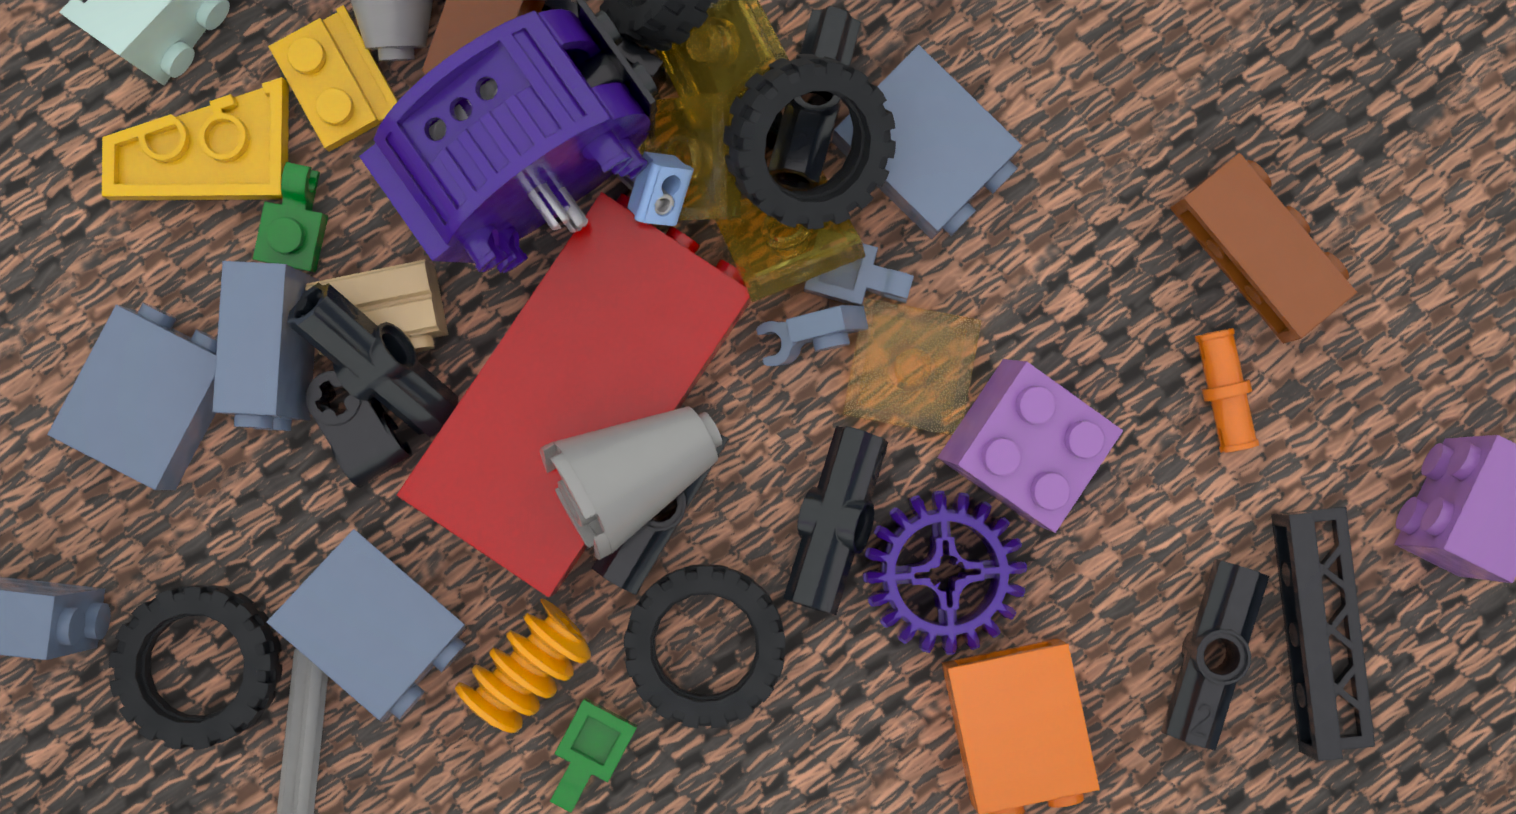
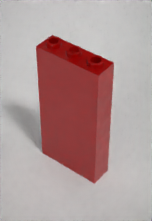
M603 192L597 197L585 215L588 219L586 226L572 234L396 495L548 598L557 593L587 546L572 524L555 491L558 488L557 482L562 480L557 469L549 473L546 472L540 455V448L553 441L680 409L753 300V292L745 287L750 279L743 272L722 259L714 267L696 255L700 248L698 243L670 226L665 234L651 224L636 221L634 219L635 215L627 208L630 197L622 193L616 201Z

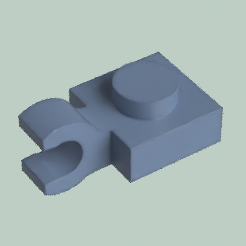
M820 231L804 286V292L853 306H862L866 291L906 304L914 276L874 265L878 247Z
M839 305L786 319V322L767 321L760 324L756 330L757 335L776 333L781 339L780 351L776 355L764 357V365L785 366L797 359L804 344L813 343L815 352L850 345L848 334L867 330L868 324L864 306Z

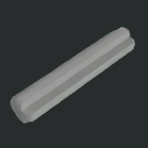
M297 649L294 650L277 814H314L328 676Z

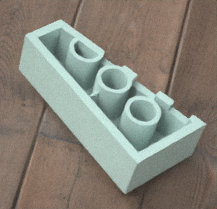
M70 0L59 13L162 85H165L170 77L176 78L189 68L195 54L194 45L206 29L213 30L224 21L229 12L230 3L228 0H87L85 3L81 0Z

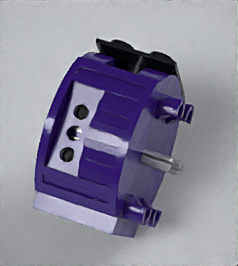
M576 0L578 17L572 11L554 9L539 13L532 11L507 21L474 39L439 63L411 87L383 119L373 139L375 144L359 157L432 261L475 263V268L478 272H487L497 266L500 273H507L528 259L527 255L519 247V239L532 233L546 222L552 230L561 229V226L555 219L556 217L561 219L571 233L580 231L582 227L586 226L588 219L576 204V201L594 190L612 174L616 175L619 173L621 177L628 175L630 179H633L647 167L648 161L642 157L637 149L647 137L651 139L655 136V114L658 112L656 100L653 97L658 95L659 91L645 67L638 61L630 65L617 46L622 43L621 36L603 10L594 14L585 0Z

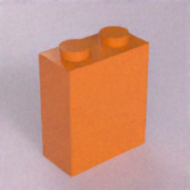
M1057 638L941 662L971 804L978 814H1024V806L1045 801L1048 802L1049 807H1068L1083 802V793L1100 790L1068 643Z

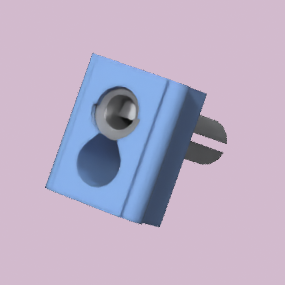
M644 152L642 157L649 164L641 173L633 179H630L628 175L621 177L618 173V178L632 190L627 208L635 215L634 219L636 221L647 224L676 226L694 168L685 165L675 155Z

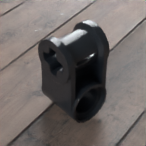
M335 371L321 373L310 382L306 390V405L309 413L313 416L329 442L339 466L356 487H363L412 457V450L408 442L401 444L394 432L399 428L396 422L385 412L381 403L375 397L363 401L350 394L343 400L347 410L332 409L329 402L336 397L333 387L344 388L338 380Z

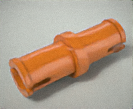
M1234 328L1195 336L1207 383V388L1202 389L1204 401L1211 402L1220 443V453L1235 452L1259 446L1247 393L1252 392L1250 379H1243L1234 337Z

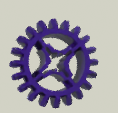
M934 491L931 498L933 510L927 511L924 501L920 496L915 495L909 498V505L914 514L913 517L908 519L897 507H893L888 512L890 518L899 526L894 533L880 525L874 528L873 533L878 538L887 541L884 552L873 547L865 549L864 556L873 561H880L881 569L863 572L862 579L865 583H882L883 590L872 593L867 597V600L872 607L881 606L887 602L891 605V608L885 611L879 618V622L885 628L894 625L901 618L904 620L897 635V638L902 643H908L917 630L922 631L919 639V648L923 652L930 653L934 647L936 636H941L944 652L947 655H953L957 650L956 635L962 634L966 645L971 650H975L980 647V641L975 631L979 626L993 638L1000 635L1001 631L998 625L990 619L995 612L1010 620L1015 617L1016 611L1002 603L1006 593L1015 597L1024 596L1025 588L1015 583H1008L1009 574H1022L1026 572L1027 564L1022 561H1007L1006 554L1020 549L1022 543L1019 538H1008L1001 542L998 539V536L1006 531L1010 525V522L1005 517L995 519L988 526L984 523L991 511L992 506L989 503L980 502L970 515L967 513L969 506V495L967 493H957L952 509H947V498L944 491ZM950 521L964 525L973 531L984 543L990 560L963 559L956 550L954 537H951ZM931 524L932 536L930 537V550L927 556L917 563L896 566L898 556L906 541L915 532ZM943 553L951 556L948 563L952 565L958 564V567L963 569H974L972 572H959L958 576L950 577L946 591L938 588L940 581L936 579L931 580L926 575H914L918 572H930V569L939 567L941 563L940 557L943 556ZM991 578L989 589L981 603L969 614L957 619L956 610L959 609V599L963 588L969 583ZM897 584L928 586L934 596L935 606L938 611V621L928 620L913 613L901 598Z

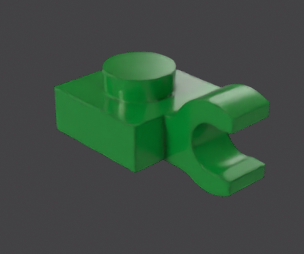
M286 162L281 181L282 205L264 201L253 260L265 263L287 264L299 270L316 273L328 221V215L312 211L320 176L319 171L311 170L312 168L309 166Z
M584 698L554 753L570 762L550 802L572 813L591 775L608 783L638 725Z

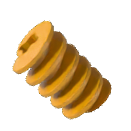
M540 599L548 615L545 620L529 613L523 616L531 632L527 638L512 630L506 633V637L514 650L510 655L494 647L489 651V655L497 667L493 672L477 664L472 668V673L479 683L476 689L462 682H458L455 685L457 694L471 711L489 725L508 733H516L522 728L523 719L521 714L531 716L539 711L540 703L538 696L547 699L556 694L557 686L554 678L567 681L573 676L574 669L570 659L582 664L586 663L591 657L590 649L581 631L557 606L546 599Z

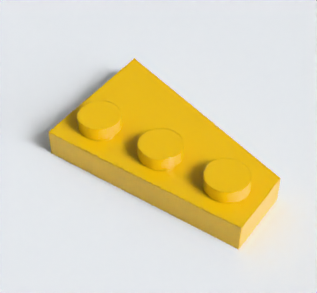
M283 77L262 83L263 88L236 97L229 94L209 101V106L176 117L170 114L102 137V197L111 201L283 199L281 181L285 164L288 162L289 83Z

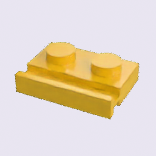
M344 5L336 9L337 13L326 19L318 18L268 46L322 145L329 152L381 124L388 112L398 102L370 50L365 49L361 33Z

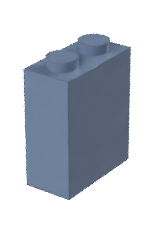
M918 45L877 86L887 99L883 103L885 109L891 111L894 117L895 129H891L890 133L891 139L896 141L894 159L888 158L885 167L886 170L890 171L882 187L878 184L876 186L932 240L942 229L952 236L976 212V209L969 202L984 187L994 194L1015 173L1018 168L1010 160L1017 154L1022 145ZM850 114L834 129L831 141L846 156H848L851 150L853 135Z
M222 262L212 412L234 415V427L291 431L292 420L310 421L311 414L306 405V390L313 380L315 347L287 325L289 311L297 304L302 294L306 291V284L317 282L319 279L287 264Z
M144 302L138 311L115 305L47 435L154 490H176L216 414L212 410L217 338L197 329L192 338L173 329L177 320L176 317Z
M355 529L343 539L266 622L381 722H385L391 714L401 720L424 694L425 691L418 686L422 679L434 666L441 673L445 671L466 646L459 639L466 631L465 624Z
M0 577V655L49 660L97 648L98 640L103 639L108 631L111 618L109 605L103 603L105 588Z

